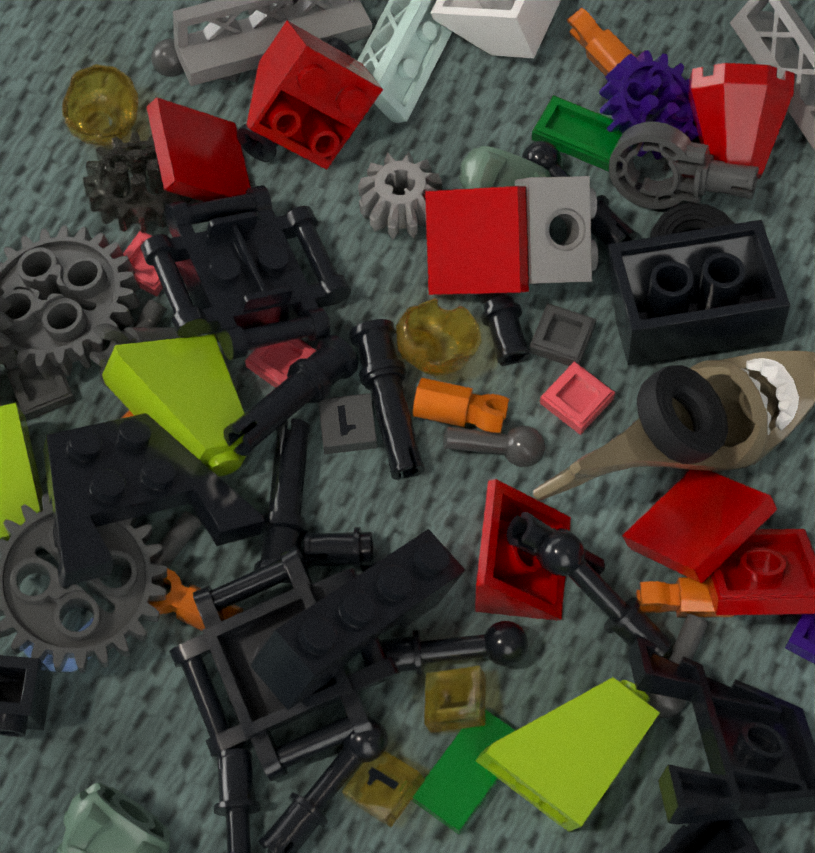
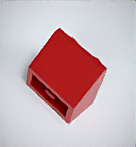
M287 20L259 61L246 125L250 130L327 170L381 94L383 88L361 62Z

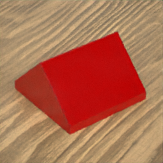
M497 479L488 481L476 581L475 612L555 621L561 620L565 576L551 574L540 565V561L536 557L510 545L507 542L506 534L510 522L517 515L521 517L522 512L532 514L552 528H562L570 531L571 517Z

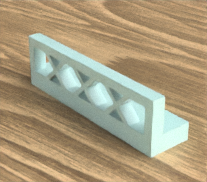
M389 0L357 60L367 68L383 88L374 104L392 122L401 123L408 121L452 33L451 30L433 20L430 14L436 0Z

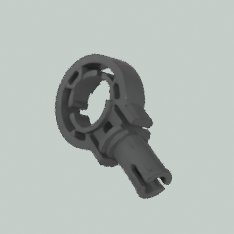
M643 122L627 129L619 138L609 160V175L617 191L628 201L649 209L669 208L677 205L682 200L700 203L706 191L730 194L752 200L759 170L756 166L737 165L714 160V156L710 155L709 145L693 143L679 129L661 122ZM641 146L644 151L659 152L669 161L668 165L672 169L673 176L663 181H655L646 177L643 184L638 182L641 173L633 163V156L638 154Z

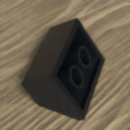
M762 219L608 244L607 251L615 318L628 365L782 340L790 303Z

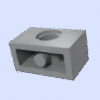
M590 176L529 177L515 180V186H526L529 284L592 282V271L596 270L598 264V248L595 240H591V219L596 215L597 197L594 188H590ZM556 216L560 217L567 227L566 237L560 244L555 243L549 234L550 223Z

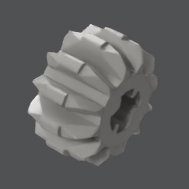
M409 151L401 161H395L387 153L384 159V166L370 162L367 169L368 177L360 179L358 185L359 196L361 197V200H359L360 212L363 214V218H370V226L374 232L388 225V234L394 240L399 233V229L406 228L407 233L414 239L418 233L417 223L420 226L426 227L425 191L442 190V180L438 173H432L428 159L413 164V157Z

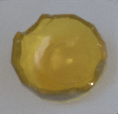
M95 64L81 69L72 75L62 102V117L65 119V125L69 132L86 144L110 146L125 138L132 130L137 118L139 96L128 75L116 67ZM109 118L112 120L111 126L109 124Z
M436 298L423 302L418 306L408 307L396 324L397 345L402 358L411 366L428 375L442 376L457 372L474 356L482 343L480 326L468 309L464 306H459L452 310H445L438 305V299Z

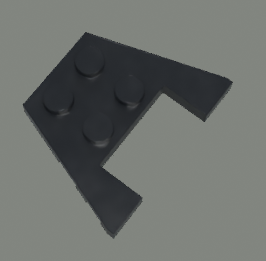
M147 413L46 435L43 453L49 503L53 506L55 523L53 528L54 545L58 548L59 556L58 579L62 587L111 574L114 559L96 527L191 504L216 546L261 534L265 522L263 516Z
M636 638L628 652L636 690L692 702L711 771L709 773L667 765L658 783L668 823L679 825L815 811V743L802 708L736 679L731 687L706 677L702 664L684 656L680 663L677 664L654 654L657 644L645 639Z

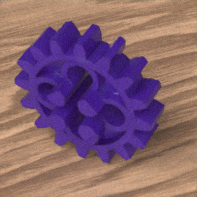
M644 50L637 58L632 53L625 57L605 76L608 83L599 91L602 97L609 100L600 108V113L611 115L613 118V122L609 124L607 130L609 132L619 130L623 134L627 129L639 123L661 122L679 129L691 141L698 136L688 99L689 79L685 80L681 76L684 65L679 63L674 68L668 66V55L662 53L653 61L649 50ZM659 88L658 95H652V93ZM648 114L654 115L648 121H646V117ZM641 146L637 156L642 157L647 151H644ZM652 151L656 160L663 158L661 153Z

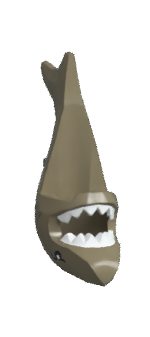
M766 351L720 360H705L693 365L690 369L698 372L711 384L720 397L727 414L728 434L725 444L717 452L704 461L694 464H681L671 460L655 447L645 433L640 418H638L631 426L607 444L582 456L571 466L533 490L535 499L543 500L604 474L633 467H670L700 471L743 469L750 465H755L786 439L804 421L814 407L815 352ZM672 398V405L677 417L683 425L694 432L689 413L679 401Z

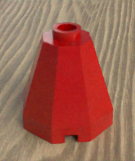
M741 63L715 64L713 75L704 77L703 67L692 69L689 78L688 99L700 143L709 145L710 155L714 156V160L737 165L756 166L759 168L757 179L761 178L794 94L795 73L786 70L782 79L777 78V67L764 64Z

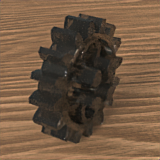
M132 132L130 142L123 143L117 136L112 138L114 148L110 151L106 148L98 147L96 149L98 161L86 162L88 176L83 178V183L91 211H100L104 224L107 225L118 219L120 231L125 232L131 223H138L141 233L147 232L148 222L155 221L162 228L167 226L165 217L166 204L178 201L192 202L193 198L164 191L152 135L147 141H140L139 134ZM147 182H149L150 192L148 191L146 186L148 184Z

